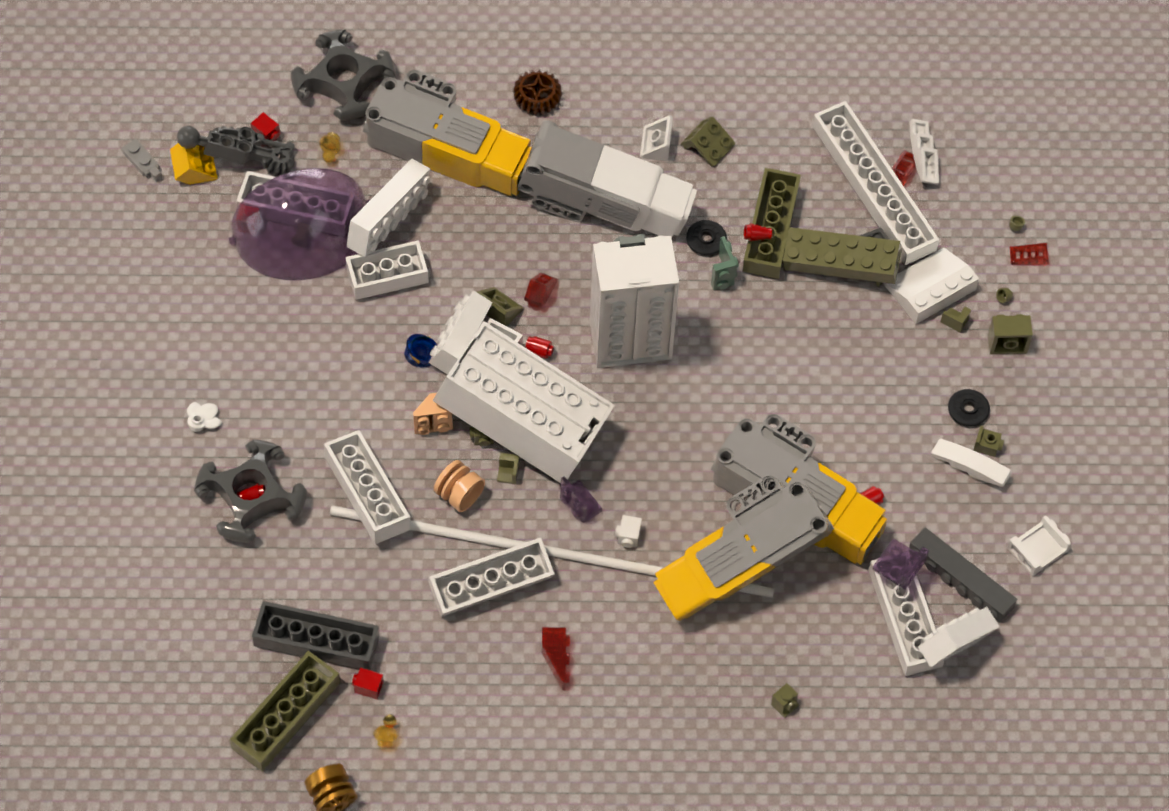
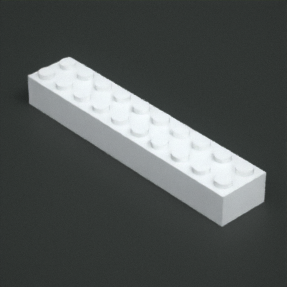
M844 101L814 114L813 129L879 228L883 229L890 240L900 241L902 248L900 259L903 264L908 265L936 252L939 238L848 103Z

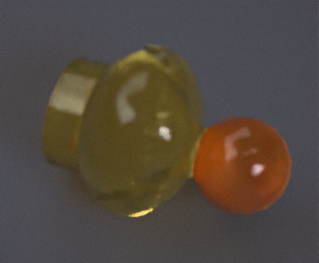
M333 132L322 136L319 141V146L324 152L322 158L325 162H334L335 155L341 149L340 137Z
M388 714L383 718L384 725L378 726L373 732L375 739L378 741L377 746L394 747V741L398 738V732L393 729L397 725V719L394 715Z

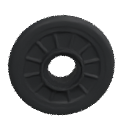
M700 220L689 227L686 240L688 246L694 252L701 255H713L719 252L720 237L725 236L727 240V235L724 228L717 222ZM708 234L711 236V240L705 241L701 237Z
M962 389L955 392L949 399L948 411L952 419L963 426H977L987 419L990 406L982 393L972 389ZM970 404L974 407V410L966 411L964 405Z

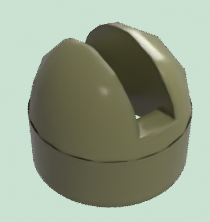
M1019 215L1012 216L1009 222L1010 229L1016 232L1020 231L1025 224L1024 218Z
M1000 288L997 290L996 297L1000 303H1006L1013 298V293L1009 288Z

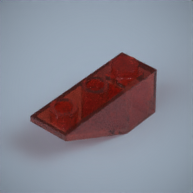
M542 627V655L562 691H565V684H569L570 672L566 671V665H570V653H566V647H570V635H566V627Z

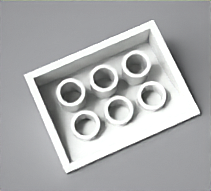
M942 248L898 273L895 284H883L912 321L918 324L977 289L979 278L968 264L947 249Z

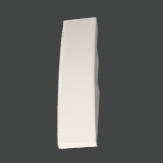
M911 119L909 121L910 139L920 180L923 183L938 185V151L933 146V135H929V121Z
M941 438L931 452L933 458L949 462L952 468L968 472L969 477L1001 487L1005 485L1012 473L1009 468L980 453Z

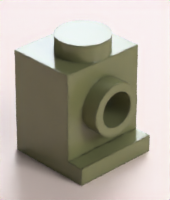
M980 426L973 451L996 457L997 450L1001 451L1004 440L1001 439L1002 434Z
M786 683L772 695L771 705L786 718L799 706L797 702L798 693Z

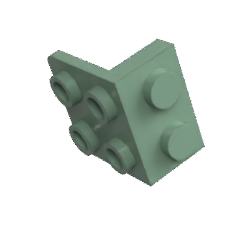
M725 236L720 237L719 257L722 263L714 264L712 268L711 286L713 291L723 290L735 285V277H737L736 267H738V260L736 256L733 257L731 243L726 240Z

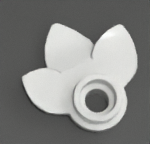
M197 402L191 403L187 408V415L189 416L187 424L192 431L199 432L204 428L215 429L219 427L222 421L215 417L218 412L217 405L207 403L201 406Z

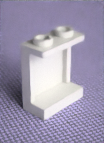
M1045 515L1039 524L1019 538L1015 536L1010 539L1007 549L1033 577L1066 554L1071 543L1068 536L1064 533L1062 534L1057 528L1056 523Z

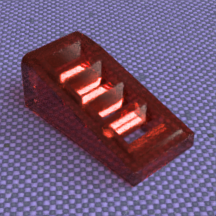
M904 150L891 168L903 186L916 167L913 153Z
M1047 242L1010 247L1011 265H1049ZM1016 252H1020V258L1016 259ZM1024 252H1027V258H1024ZM1031 252H1035V257H1032Z

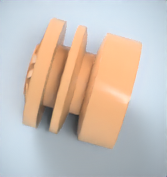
M455 460L439 475L434 485V492L444 500L449 499V504L459 512H463L470 508L479 498L485 487V480L475 472L470 473V468L465 466L463 462Z

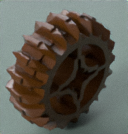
M532 69L530 74L525 71L524 76L520 75L518 80H516L513 88L514 100L517 106H521L522 111L527 109L528 114L534 112L536 116L537 112H541L543 115L544 111L550 113L551 108L556 109L562 97V87L559 84L558 78H554L553 74L548 75L547 70L541 73L540 69L538 72H534Z

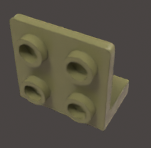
M711 116L702 120L680 144L684 149L695 147L713 167L735 145V141L716 119Z

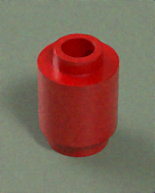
M529 336L525 348L543 359H547L548 356L551 357L554 351L552 341L536 336Z
M872 486L860 493L878 505L883 503L884 493L879 487Z

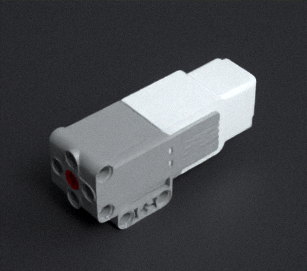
M543 121L539 131H537L518 185L522 192L533 196L532 204L535 207L568 220L581 222L585 213L633 231L643 229L657 235L671 236V238L673 235L679 236L689 217L697 192L696 189L692 188L693 184L663 173V169L658 165L561 129L552 121Z

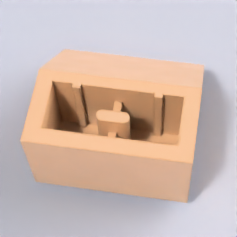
M430 393L413 412L415 434L426 435L430 432L453 430L452 413L433 401L437 393Z

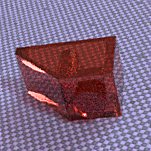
M540 272L530 279L524 301L529 302L528 304L533 307L543 306L550 297L558 279Z

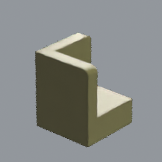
M950 307L947 311L943 312L941 323L960 333L970 318L971 309L964 307L959 312Z
M500 453L497 482L516 484L519 469L518 455Z

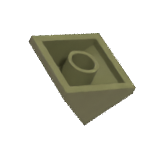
M495 287L477 291V293L493 302L486 315L505 326H508L524 308Z

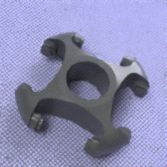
M334 30L320 34L316 39L315 45L318 48H328L329 50L324 59L311 72L305 74L304 70L299 66L291 71L292 87L297 98L306 100L310 92H316L335 100L342 106L336 107L333 114L341 121L354 120L366 116V110L370 103L367 101L357 102L364 90L377 78L382 77L383 80L388 77L395 78V66L388 51L379 50L377 60L358 54L343 45L350 43L353 35L346 30ZM340 70H348L356 74L347 81H338L330 77Z
M255 439L248 442L245 448L249 454L252 453L254 455L257 453V455L242 465L219 474L215 473L217 468L213 461L204 463L197 475L194 492L200 499L205 498L211 490L217 492L226 501L233 512L235 520L230 524L224 521L219 522L216 525L219 535L227 539L249 543L256 537L252 528L249 529L247 526L265 515L286 509L285 515L288 520L298 518L304 507L307 489L301 483L293 487L292 493H288L276 482L269 472L267 463L270 460L279 461L285 456L279 445ZM248 483L264 484L266 488L264 494L254 500H243L235 493L241 486Z

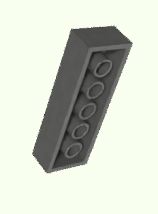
M262 601L252 634L253 646L302 657L307 651H310L322 661L357 669L361 667L367 670L371 669L380 637L378 625Z

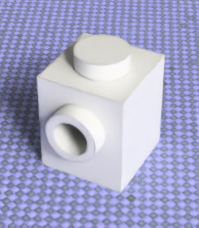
M622 515L621 525L616 526L615 532L619 545L626 548H637L642 518Z

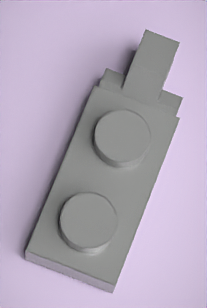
M137 139L121 148L122 153L143 176L150 175L155 182L162 179L157 161Z

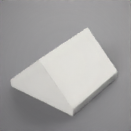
M669 115L644 126L640 152L641 158L668 161L673 116Z

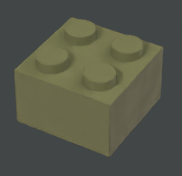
M1000 314L993 316L988 331L990 355L1027 354L1033 336L1031 315L1017 314L1015 316H1005Z

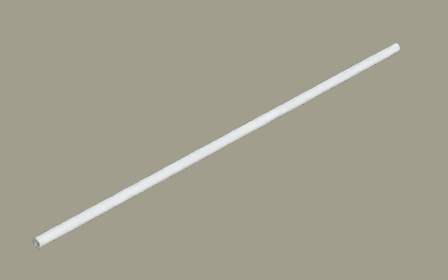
M331 506L330 515L360 520L354 509ZM410 520V530L504 548H512L526 543L520 540ZM544 545L548 556L653 576H656L655 573L664 568ZM749 584L738 592L773 598L775 588Z

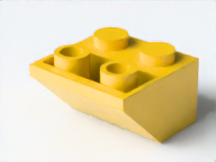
M177 143L170 149L175 180L189 185L215 181L218 178L214 157L204 155L203 146L197 145L192 149H185Z

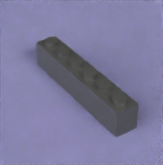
M926 527L910 542L908 551L913 558L922 561L927 569L936 572L945 583H950L959 594L969 598L976 607L982 609L987 607L999 623L1015 608L1017 602L1015 596Z

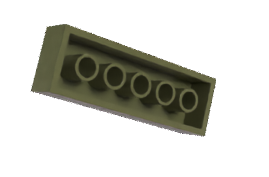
M770 168L764 169L752 223L772 228L771 239L748 241L742 272L779 279L801 174Z
M789 227L782 262L784 269L788 271L895 284L902 248L900 241Z
M307 651L229 739L231 749L263 772L341 683L340 674L310 651Z

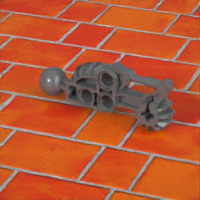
M184 126L177 133V142L185 149H192L200 145L204 147V155L238 164H245L248 160H257L262 162L263 169H267L268 174L273 173L274 177L276 175L280 177L288 175L294 165L292 155L295 148L294 143H283L265 139L262 134L254 132L250 127L244 126L236 129L232 126L230 128H226V126L216 127L213 131H209L207 137L201 136L199 131L193 126ZM261 144H266L269 146H273V149H267L260 146Z

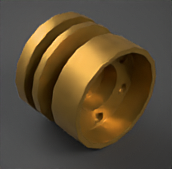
M335 763L319 768L304 781L310 797L314 798L313 804L316 806V811H343L356 801V791L353 790L352 783L348 782L349 777L342 764Z

